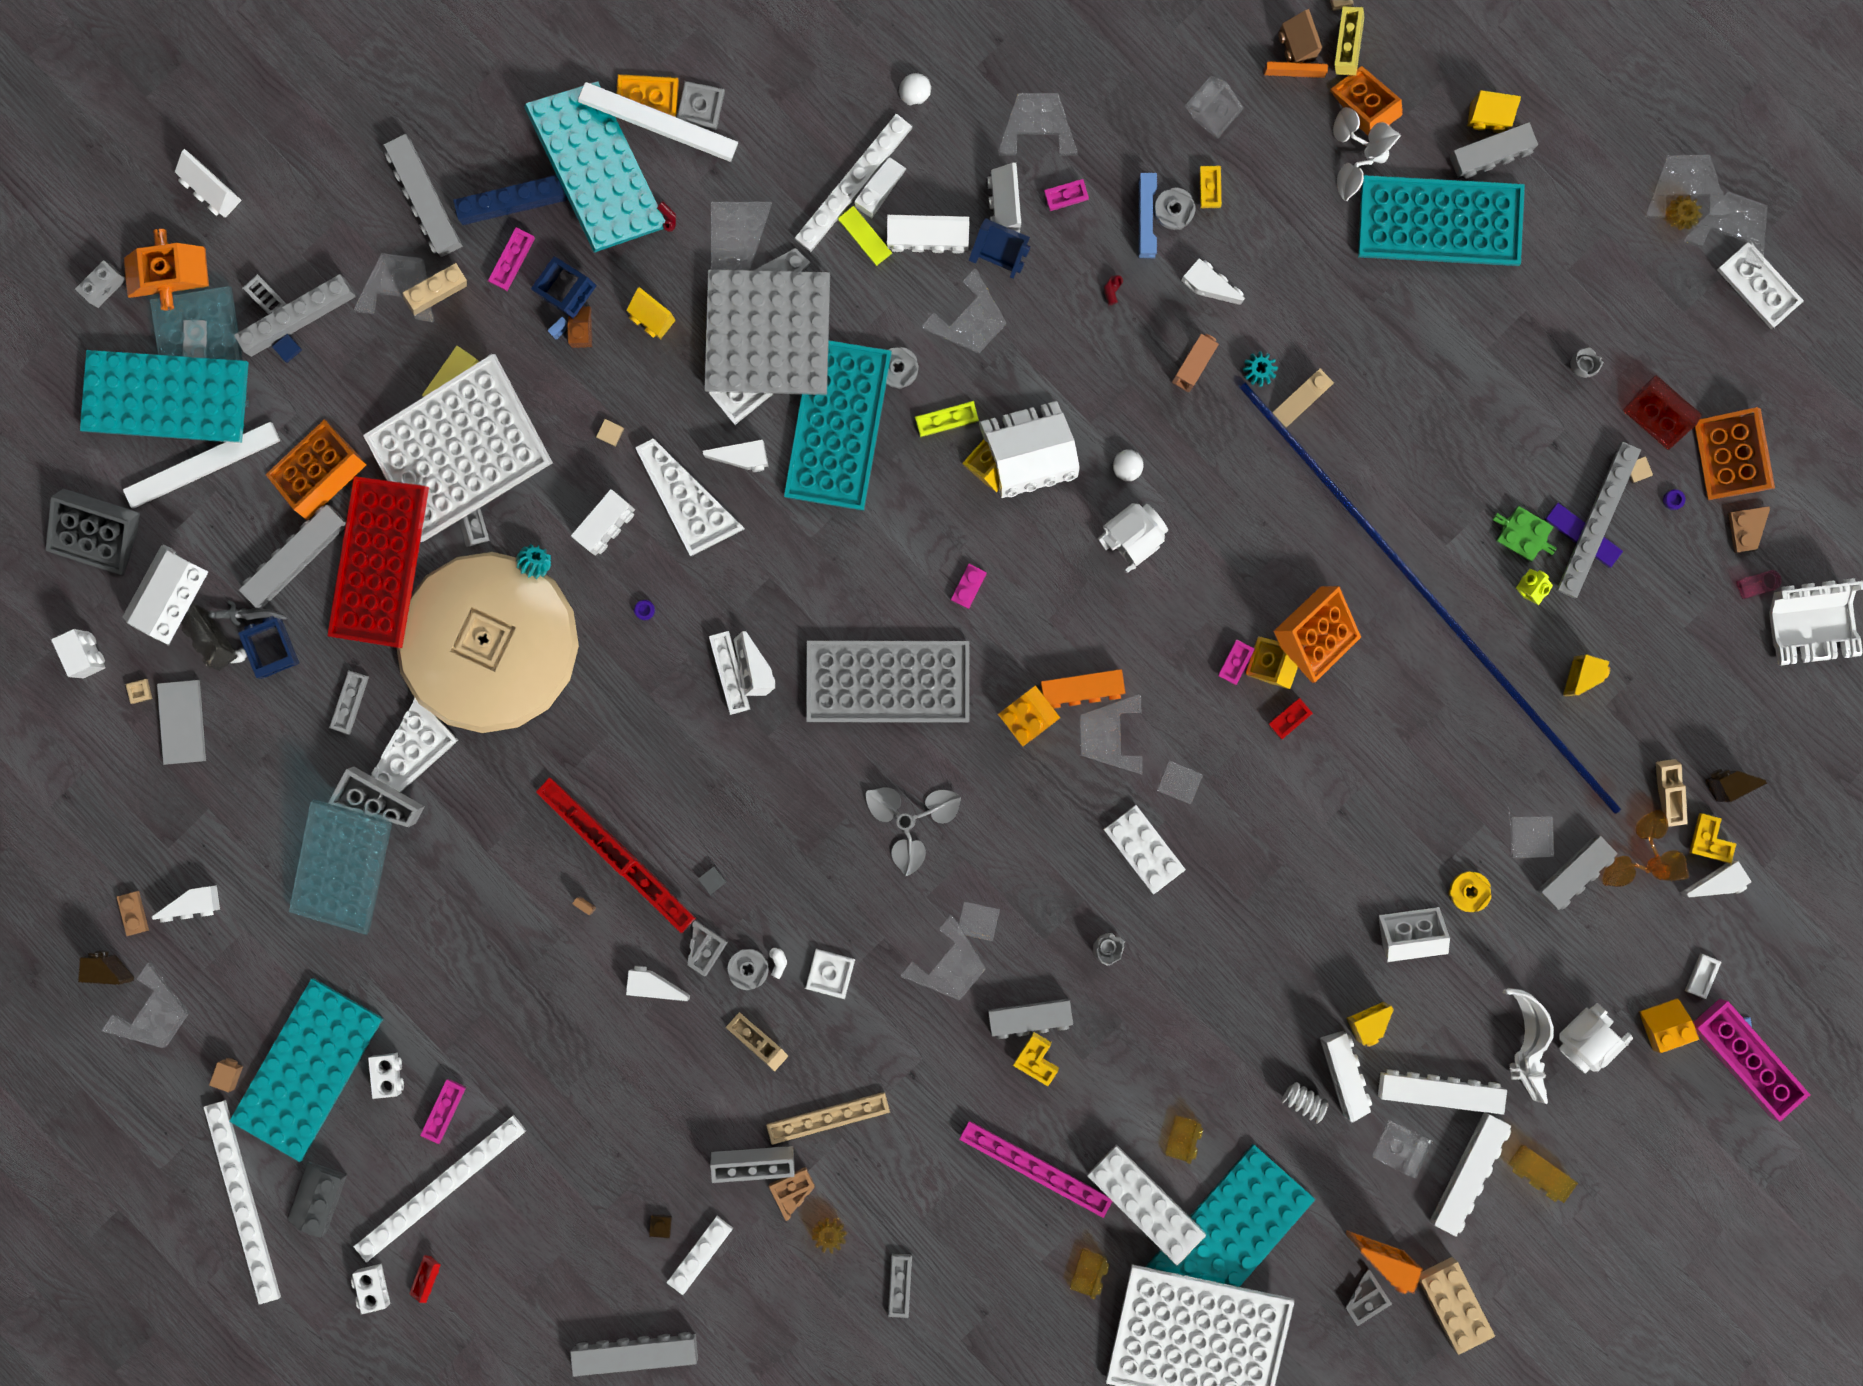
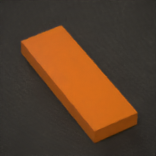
M1268 61L1264 68V75L1324 78L1328 72V64Z

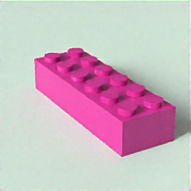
M1717 1000L1693 1022L1697 1035L1771 1119L1779 1122L1782 1121L1810 1096L1809 1092L1729 1001Z

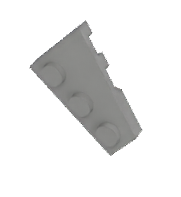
M795 248L753 271L803 272L810 265V261Z

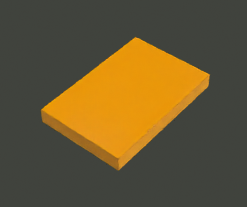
M618 74V95L673 117L677 116L678 78Z

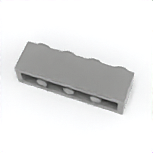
M1529 122L1454 150L1450 155V159L1458 178L1463 176L1470 178L1477 174L1476 171L1482 169L1488 171L1495 168V164L1500 162L1507 164L1515 160L1514 157L1516 156L1526 157L1532 154L1538 143Z
M1595 835L1551 876L1537 892L1553 909H1564L1571 903L1570 899L1574 895L1577 896L1585 890V885L1589 881L1592 882L1600 875L1599 871L1603 867H1608L1615 861L1614 857L1618 853L1601 836Z
M1069 999L988 1010L991 1034L996 1036V1039L1008 1038V1034L1014 1033L1017 1036L1029 1035L1028 1031L1037 1030V1033L1049 1032V1028L1056 1027L1058 1031L1067 1030L1069 1026L1073 1025Z
M793 1146L711 1152L712 1183L794 1177Z

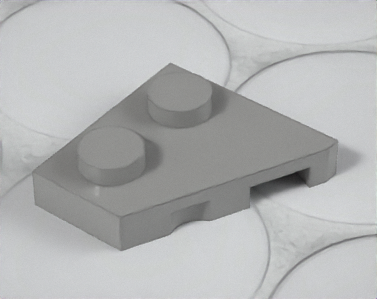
M694 920L688 966L701 975L707 976L728 942Z
M1368 1269L1345 1308L1355 1324L1359 1326L1392 1305L1370 1269Z

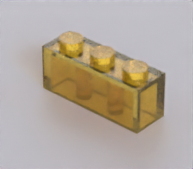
M1523 1144L1508 1163L1513 1167V1173L1520 1178H1523L1525 1175L1530 1179L1529 1184L1537 1190H1540L1542 1187L1547 1191L1546 1196L1554 1202L1560 1200L1565 1203L1578 1184Z

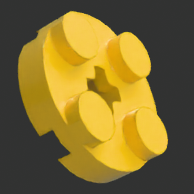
M1466 871L1457 875L1451 882L1448 892L1453 904L1462 911H1481L1491 900L1490 883L1480 873ZM1474 887L1473 892L1475 895L1467 897L1466 889Z

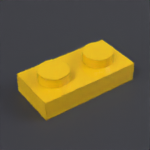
M1200 166V208H1221V166Z

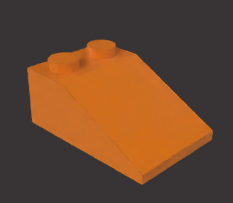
M1363 66L1357 69L1356 75L1347 76L1330 89L1343 108H1351L1358 114L1360 120L1359 128L1368 136L1375 124L1383 122L1390 125L1403 115L1401 99Z

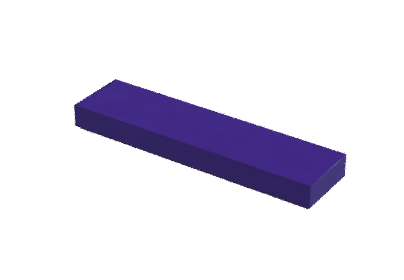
M1559 503L1555 504L1544 519L1576 544L1585 525V522ZM1603 537L1595 558L1608 568H1611L1623 551Z

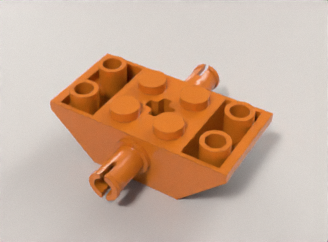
M155 229L153 230L155 246L137 248L124 258L127 296L131 298L160 294V309L169 311L168 307H170V310L174 309L172 292L209 287L206 250L202 246L182 243L167 244V230L159 229L158 233V230Z

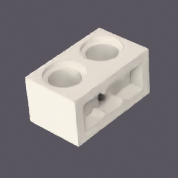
M398 1053L369 1057L372 1099L400 1095L402 1093L401 1090L404 1089L403 1078H400L402 1061L401 1058H398ZM383 1060H386L390 1063L389 1070H385L383 1068ZM385 1081L391 1082V1084H392V1090H391V1091L385 1089V1087H384V1082H385Z
M382 1264L357 1269L353 1273L351 1283L357 1292L356 1305L361 1310V1314L386 1309L390 1305ZM364 1275H368L371 1278L370 1284L364 1281ZM368 1295L375 1297V1304L368 1301Z

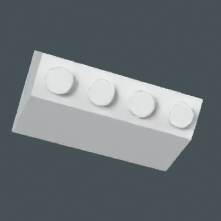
M887 216V246L891 251L902 252L904 249H912V252L932 250L934 253H943L944 250H952L953 253L968 251L969 217Z
M1340 1031L1320 1037L1343 1116L1350 1122H1354L1371 1112L1369 1106H1372L1369 1094H1365L1363 1086H1366L1363 1075H1359L1357 1067L1360 1066L1357 1055H1353L1351 1049L1354 1046L1352 1037L1347 1035L1346 1032Z

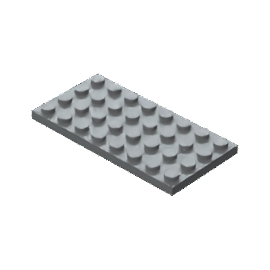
M807 641V722L969 723V641Z

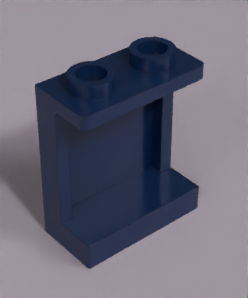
M985 218L979 229L968 261L976 264L978 259L982 258L1012 271L1010 278L1014 279L1016 273H1021L1025 262L1022 261V258L1027 257L1031 248L1028 245L1030 237Z

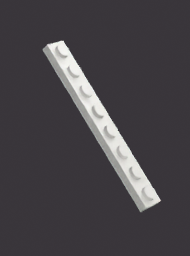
M898 114L891 119L795 237L796 241L810 252L815 248L910 132L912 126Z

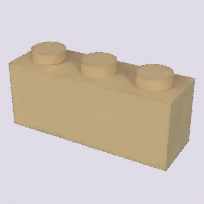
M455 263L403 292V299L415 316L467 287V280Z

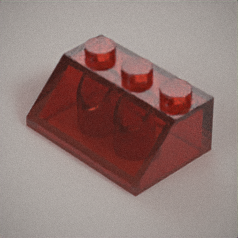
M1657 375L1644 385L1623 409V412L1667 450H1670L1692 430L1702 416L1699 411Z

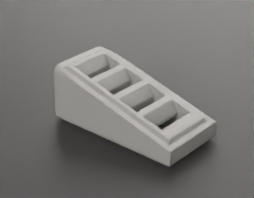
M258 274L243 287L268 315L287 305ZM258 283H261L262 286L253 293L251 290ZM266 288L268 292L259 299L257 296ZM272 294L273 298L265 305L263 301ZM277 300L279 304L270 311L268 308Z

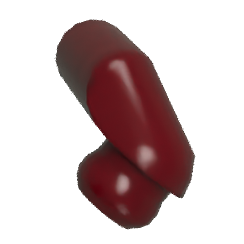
M662 202L657 209L664 216V230L670 232L676 227V214Z
M1120 275L1110 277L1104 286L1108 305L1118 303L1115 292L1123 283V278Z

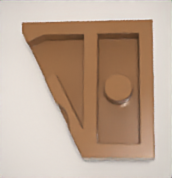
M1770 507L1728 513L1735 553L1758 549Z
M806 1167L794 1172V1177L781 1178L769 1184V1188L786 1221L790 1219L795 1209L802 1204L804 1198L815 1188V1184Z

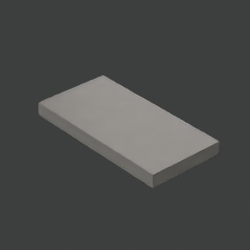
M200 680L157 684L163 765L206 761Z

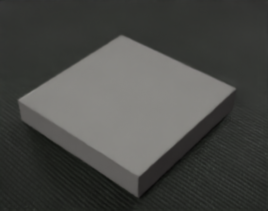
M685 81L677 118L699 127L717 130L725 90Z

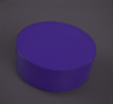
M1678 489L1666 492L1663 497L1665 507L1670 510L1680 509L1686 500L1684 493Z
M641 600L634 607L635 615L641 620H649L655 614V606L648 600Z

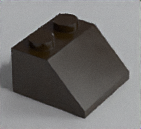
M1722 769L1716 770L1710 774V778L1705 780L1716 802H1733L1767 784L1765 779L1740 771H1730L1729 769L1724 771Z
M109 951L90 952L88 956L80 957L78 982L121 985L134 981V976L116 955H108Z

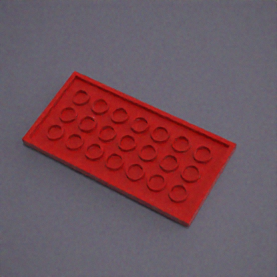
M354 476L328 637L403 648L429 487Z

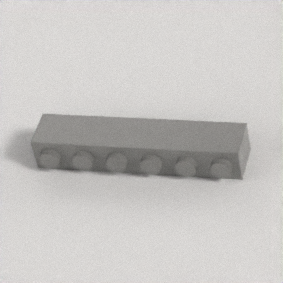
M404 134L384 144L387 150L384 154L388 162H393L396 168L393 170V173L398 181H402L404 185L402 191L407 199H411L413 205L410 207L414 215L420 217L422 221L419 224L424 235H429L431 241L428 244L433 253L437 252L443 257L463 247L410 138Z
M339 274L234 334L243 352L252 357L278 342L286 334L294 333L355 298L356 295L347 279Z
M329 505L320 507L315 512L316 516L311 521L307 520L300 527L301 530L296 535H291L286 540L287 544L282 549L279 548L271 555L272 558L267 563L261 564L253 577H248L243 581L239 591L256 608L262 609L346 528V521L333 507Z
M682 1332L678 1336L670 1337V1334H662L658 1338L650 1339L649 1336H642L633 1341H629V1338H622L613 1343H609L608 1340H602L593 1345H588V1342L576 1344L571 1350L573 1376L693 1365L698 1361L696 1334L691 1335L690 1332Z

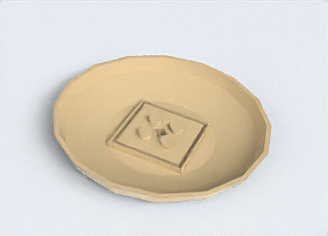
M495 552L456 557L426 575L411 595L403 648H397L400 674L417 702L447 725L480 733L518 728L548 710L571 679L579 647L574 611L555 580L548 575L540 576L536 580L534 576L528 578L526 573L521 574V569L516 568V557ZM486 634L489 642L480 645L479 637H483Z

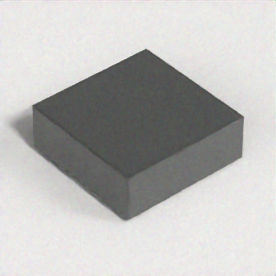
M715 866L698 878L710 895L727 882Z

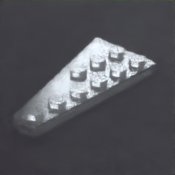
M711 202V270L750 271L772 202Z

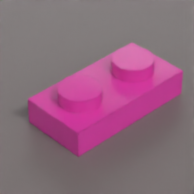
M1083 179L1044 190L1049 211L1089 200Z
M968 564L951 601L969 609L987 572Z
M1235 640L1218 677L1237 685L1255 649L1239 640Z

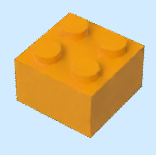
M1036 685L998 714L1022 746L1026 745L1060 719V716Z

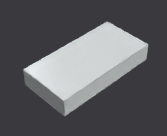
M1700 953L1685 991L1706 999L1721 961Z

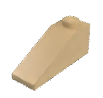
M1320 368L1272 414L1286 428L1332 386L1334 382Z
M740 1012L727 1025L726 1028L773 1071H776L788 1057L776 1043Z

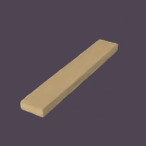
M882 1092L768 1123L766 1126L771 1144L773 1145L890 1113L886 1094Z

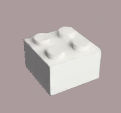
M73 629L51 639L68 677L86 678L105 669V659L102 653L97 650L95 646L97 643L96 639L89 631Z

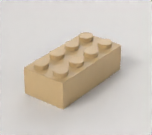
M1453 1257L1421 1272L1419 1282L1453 1350L1458 1355L1495 1337L1459 1263Z

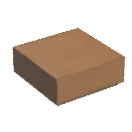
M577 897L572 903L588 915L593 914L596 909L594 905L582 897Z

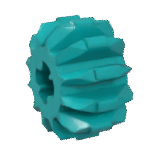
M1260 351L1257 357L1251 354L1250 360H1245L1244 363L1248 367H1244L1243 372L1249 373L1245 376L1246 380L1249 378L1253 379L1251 385L1258 381L1259 387H1262L1263 381L1268 385L1271 383L1270 378L1275 379L1276 374L1274 371H1277L1278 367L1272 366L1276 361L1275 359L1268 360L1270 357L1269 353L1263 357ZM1258 365H1259V367H1261V366L1264 367V370L1262 371V373H1261V371H1260V372H1257L1256 369H1257Z
M532 544L528 547L524 546L516 557V568L521 569V574L526 573L528 578L534 576L537 580L540 576L544 577L550 569L551 555L546 554V549L541 550L539 545L537 547H534Z

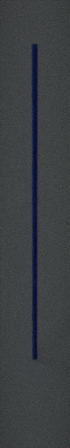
M1245 382L1240 387L1244 394L1613 813L1617 814L1621 810L1617 803Z

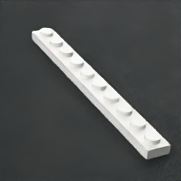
M226 1100L204 1106L258 1303L263 1304L279 1299L281 1297L233 1124L229 1122L231 1117Z
M513 1115L357 1243L354 1248L367 1263L527 1130Z

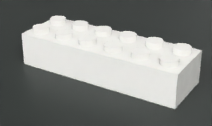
M1117 1144L1088 1173V1177L1176 1265L1206 1236V1233Z

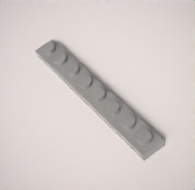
M1625 442L1620 443L1556 591L1574 599L1578 597L1641 449Z

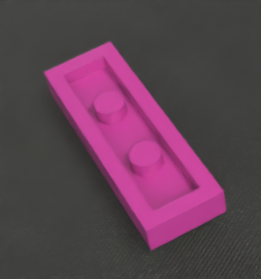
M516 227L488 281L508 291L535 237Z
M446 1080L420 1136L437 1144L441 1143L467 1087L453 1080Z

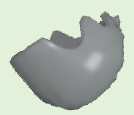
M1591 347L1577 350L1572 355L1570 366L1574 374L1579 377L1588 378L1596 375L1604 362L1601 360L1602 357L1596 356L1595 351Z
M1113 933L1100 935L1093 943V955L1100 963L1112 965L1121 959L1125 941L1120 937H1115Z

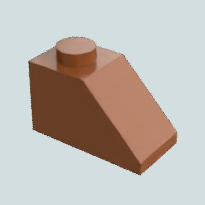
M591 306L581 307L574 319L570 316L568 318V344L572 348L592 347Z

